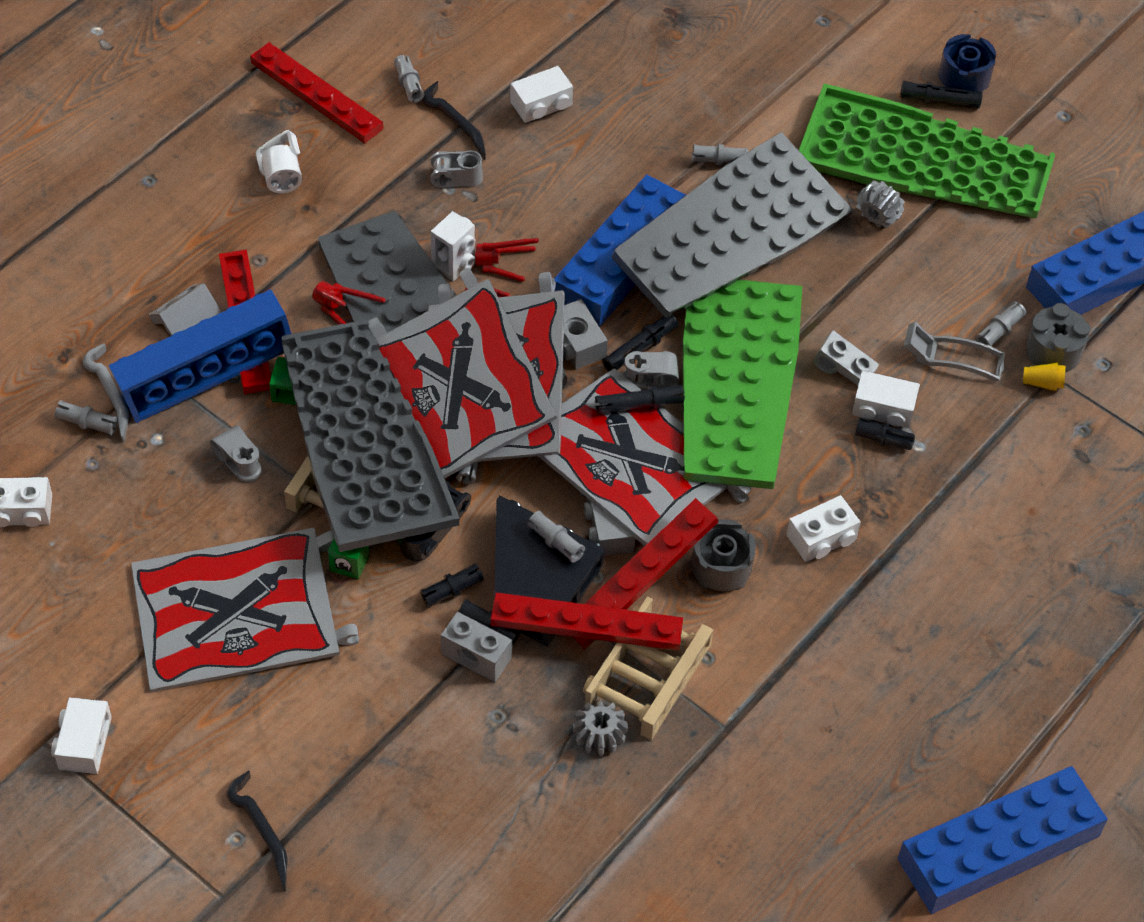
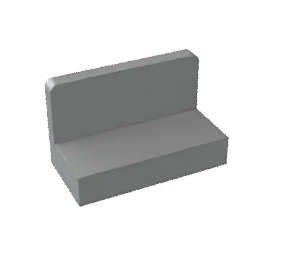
M200 283L191 285L150 313L149 317L154 325L163 324L169 335L172 336L176 332L183 331L204 319H209L221 313V310L206 285Z

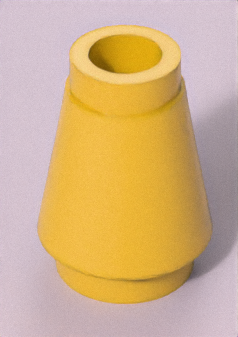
M1051 363L1024 367L1023 384L1053 391L1064 389L1066 366Z

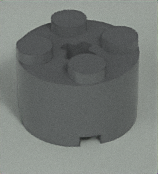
M1057 303L1053 307L1039 311L1033 318L1026 341V353L1029 360L1035 366L1058 363V365L1066 366L1065 372L1074 369L1080 363L1089 338L1090 325L1080 314L1071 310L1063 303Z
M719 519V522L693 546L691 568L697 583L702 588H710L717 591L739 590L745 586L752 573L756 550L755 539L750 532L748 534L742 529V525L738 522Z

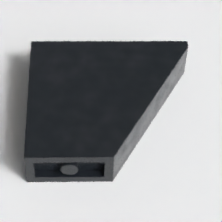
M499 495L496 500L494 598L497 592L578 603L603 568L605 549L597 542L586 540L575 534L570 528L563 526L567 529L569 536L585 547L583 556L578 561L572 563L558 549L550 548L542 536L528 527L527 524L531 522L529 519L534 514L533 512L523 508L517 501L508 500ZM521 630L522 634L547 647L556 636V634Z

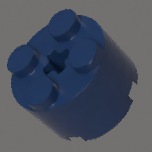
M961 34L950 38L943 50L938 71L941 83L945 87L984 91L990 85L996 59L995 48L982 37L979 40L973 39L970 34Z

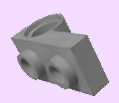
M834 330L828 334L814 358L815 365L821 371L827 374H834L838 371L857 386L859 385L862 371L874 373L879 365Z

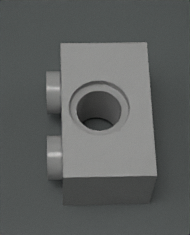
M582 299L564 305L563 357L565 360H570L576 370L607 357L608 340Z
M457 612L441 634V654L496 682L512 659V640Z

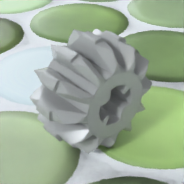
M872 181L859 193L856 207L862 211V216L868 218L869 223L874 222L877 227L883 226L888 228L902 216L905 201L899 197L900 193L895 192L892 186H887L883 181L880 183Z
M600 699L596 707L587 702L584 711L578 710L576 722L573 724V732L577 735L576 742L578 745H586L585 750L587 754L593 749L598 750L600 757L604 754V749L614 754L617 745L624 744L626 737L624 734L628 732V724L624 721L625 714L623 710L615 711L616 706L614 702L605 707Z

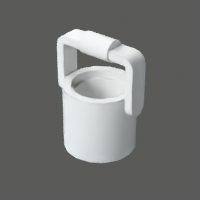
M289 130L278 134L256 151L259 170L265 176L267 187L270 191L280 194L296 190L302 182L297 159L300 150L296 135ZM289 141L290 146H288V145H283V144H285V142Z

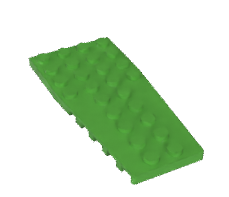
M823 84L799 148V152L818 172L867 185L872 181H877L878 183L883 181L887 186H892L895 191L1037 218L1055 153L1051 152L1049 156L1034 152V146L1025 144L1023 148L1007 143V137L999 135L998 139L982 135L983 130L973 127L971 131L957 127L958 121L946 118L945 122L932 119L933 113L912 106Z
M737 279L734 284L728 287L723 286L715 290L713 295L707 298L703 296L686 308L683 336V394L685 396L683 403V459L685 480L774 489L799 349L803 286Z

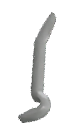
M105 343L85 354L83 365L87 371L98 375L117 412L122 442H125L129 421L128 407L107 367L102 363L94 362L107 351Z

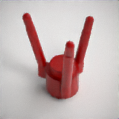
M530 238L496 243H477L475 254L476 266H483V272L494 273L524 282L525 277L493 266L494 264H499L500 253L535 251V246L523 245L536 244L539 242V239Z
M325 281L318 283L312 294L313 300L321 305V310L327 313L339 325L346 324V322L333 309L339 307V305L342 307L346 305L341 293L380 303H385L386 301L383 297L347 288L338 283L331 285Z

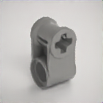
M440 151L431 156L433 173L431 174L430 181L435 187H475L483 181L482 158L476 151ZM441 159L444 160V165H441Z
M635 351L625 357L624 365L626 370L623 372V375L638 388L648 389L649 386L664 388L679 384L677 356L674 353L667 351ZM636 359L638 360L637 367L634 364ZM636 374L638 375V381H637V382H635Z
M238 425L210 440L211 447L218 459L225 463L237 479L242 482H253L260 477L262 468L258 462L259 450Z

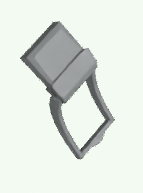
M913 322L908 326L904 347L916 356V361L921 364L961 369L984 376L995 382L1000 381L1001 373L1004 370V352L969 339L951 336H932L917 322ZM938 342L968 345L998 356L996 374L994 375L988 371L963 363L934 360Z

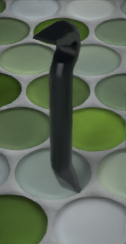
M436 81L424 91L425 95L422 99L424 104L430 108H439L471 137L483 160H486L484 141L480 131L446 100L433 98L438 91V81Z
M248 770L230 783L226 793L227 798L233 805L244 808L274 856L283 891H286L288 858L284 846L256 801L248 795L240 796L237 794L251 778L250 771Z

